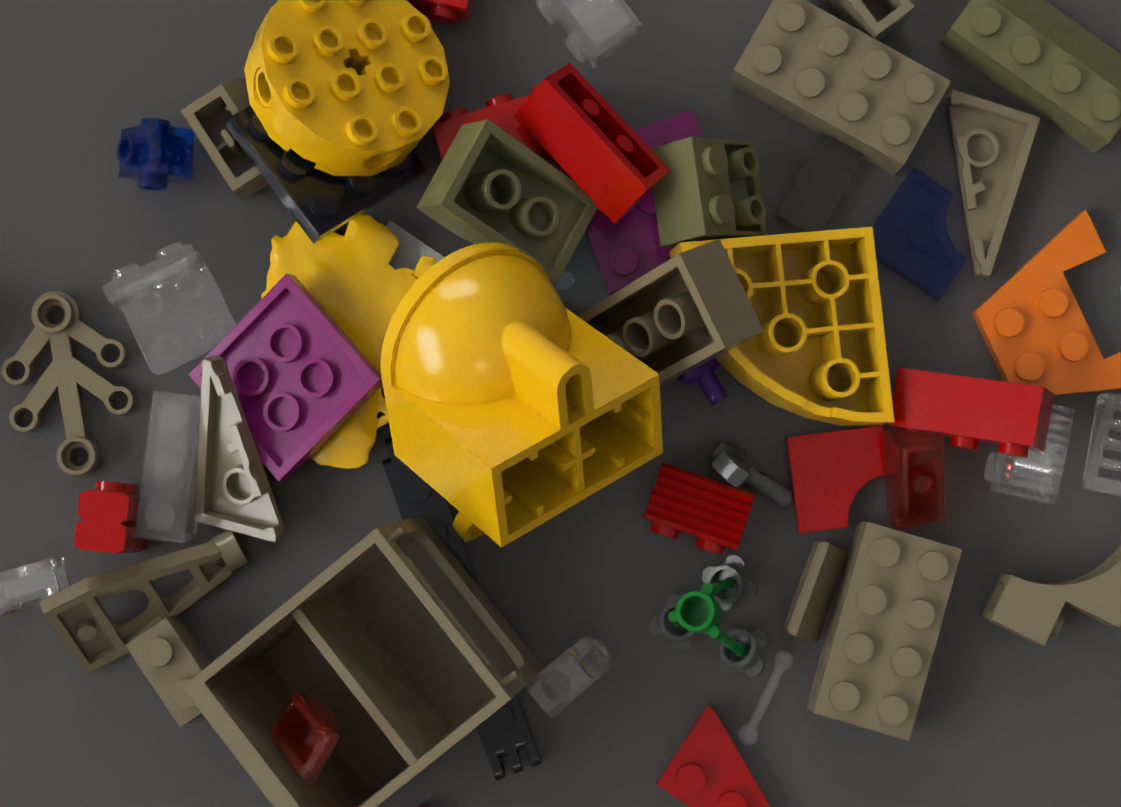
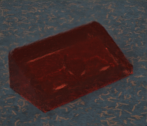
M896 429L884 431L886 508L891 519L899 530L945 520L944 435L938 432Z

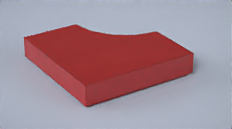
M883 425L785 438L797 533L848 527L849 507L857 491L871 479L889 473Z

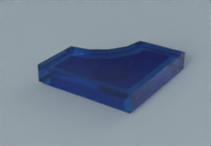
M913 167L872 226L876 260L938 301L967 259L953 246L946 229V210L954 193Z

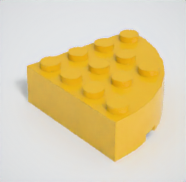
M873 227L720 239L764 330L763 333L716 357L720 364L739 383L770 404L806 419L840 426H879L895 422ZM715 240L680 242L669 251L670 258Z

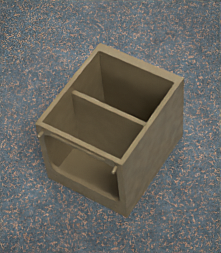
M420 514L375 528L182 688L273 807H377L510 701L543 667L425 517Z

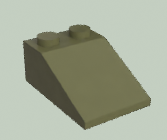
M488 119L463 124L460 127L416 207L455 235L473 244L498 242L518 248L542 266L552 285L558 284L597 210L592 199L576 182Z

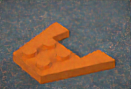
M1086 209L1080 212L972 313L1004 382L1042 386L1054 393V396L1121 389V351L1103 358L1063 273L1106 253Z

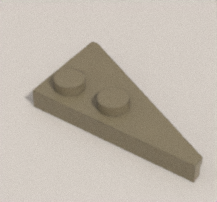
M952 89L948 93L947 107L974 274L987 279L991 276L1041 117Z
M212 355L203 359L195 521L276 543L286 536L283 520L224 357Z

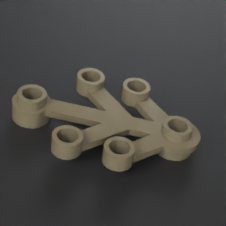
M50 291L44 293L35 301L31 311L34 329L15 356L6 359L1 368L2 377L9 384L16 386L27 385L34 377V361L50 342L52 362L23 403L12 408L9 414V422L19 432L31 433L36 431L42 424V410L58 389L66 440L58 447L56 454L57 463L67 474L84 476L96 469L99 464L100 453L97 445L87 439L79 385L102 400L106 409L112 414L120 416L130 414L135 409L137 400L132 390L123 386L113 385L73 356L70 337L96 352L99 363L111 369L122 367L128 360L129 352L126 345L115 339H107L80 320V307L72 296L61 291ZM62 307L65 313L63 321L59 324H53L50 320L52 310ZM116 345L120 350V356L115 362H108L105 358V351L108 347ZM21 362L25 367V373L21 379L15 380L11 375V368L14 364ZM124 392L128 397V403L123 409L117 410L113 405V398L117 393ZM25 409H29L33 414L32 423L27 427H23L19 423V415ZM83 447L88 452V460L84 465L79 466L74 461V453L77 449Z

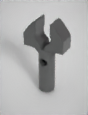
M722 441L710 455L715 459L711 464L714 469L735 487L738 488L744 482L782 507L788 505L792 500L793 492L752 465L747 457V451L735 443Z

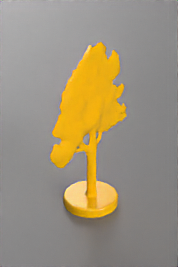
M360 214L349 221L345 236L332 232L314 244L298 222L295 221L286 236L281 238L275 235L271 239V264L267 273L266 290L261 294V297L263 298L286 273L295 275L381 373V351L389 322L410 287L424 272L436 263L435 257L421 256L414 270L407 267L394 269L389 263L400 245L398 237L382 223L377 222L371 215ZM383 385L310 457L319 465L343 469H357L366 464L369 460V452L377 437L376 429L389 422L385 398L382 397L381 391ZM379 412L385 414L377 419V415ZM460 511L457 513L452 526L464 542L472 541L484 534Z

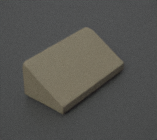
M816 540V542H813L782 627L785 632L811 642H816L819 639L848 559V553L845 550L824 541Z

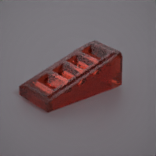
M297 690L293 693L271 732V737L301 778L310 784H314L340 738L331 709L327 704Z

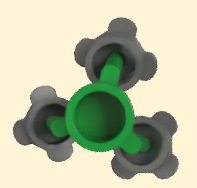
M733 554L728 556L726 562L717 567L713 565L707 566L702 573V580L705 584H703L701 591H691L683 596L678 594L669 596L666 599V606L660 615L650 620L649 628L654 636H663L671 643L672 649L678 653H683L690 649L691 639L696 633H708L711 638L720 642L719 653L721 657L719 668L725 675L731 676L735 672L746 673L751 678H756L765 669L762 658L764 649L769 644V637L765 632L755 630L753 633H749L746 630L731 628L724 632L719 627L722 611L731 609L734 602L742 598L746 600L754 598L757 593V584L749 579L744 569L746 562L740 555Z

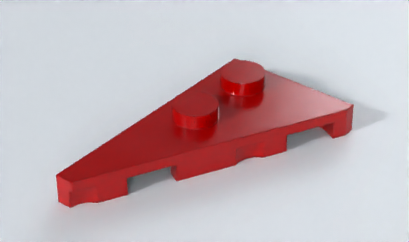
M706 704L656 781L657 786L689 807H770L715 710Z

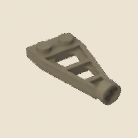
M226 530L214 536L207 543L85 578L39 602L44 616L86 675L129 653L125 646L164 618L173 615L177 617L231 576V571L247 564L248 560L234 532ZM187 569L190 570L194 577L193 580L169 597H162L154 585L155 580L160 577ZM132 590L145 592L150 600L148 607L128 623L115 624L103 607L104 602L112 596Z

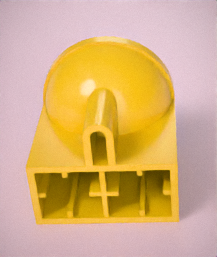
M485 242L454 251L424 272L410 287L397 306L385 333L380 364L394 455L501 548L663 453L659 374L565 308L542 266L518 248L504 243Z

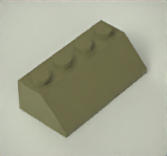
M970 0L939 42L1093 154L1107 145L1121 127V54L1046 0Z

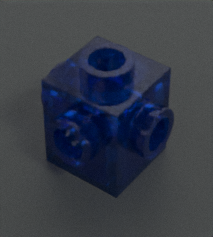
M158 118L141 119V125L121 129V139L117 146V158L120 162L119 177L138 180V188L145 190H167V183L192 179L194 131L170 126V121Z

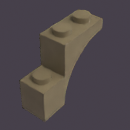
M1121 544L1097 568L1080 577L1064 582L1034 583L1014 575L1001 574L981 618L1032 643L1044 646L1048 638L1053 640L1062 628L1065 614L1061 610L1064 605L1105 625L1120 627Z

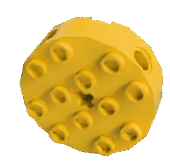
M278 0L270 8L257 30L244 68L250 106L256 113L268 136L285 151L288 152L291 148L302 158L316 163L314 168L334 176H373L401 164L443 114L450 85L442 44L431 28L428 18L406 0Z

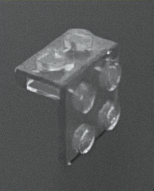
M182 242L170 244L156 252V260L142 267L138 263L124 266L111 275L113 281L101 286L109 303L122 310L150 371L159 376L165 375L210 353L237 325L202 251L191 243L185 246Z

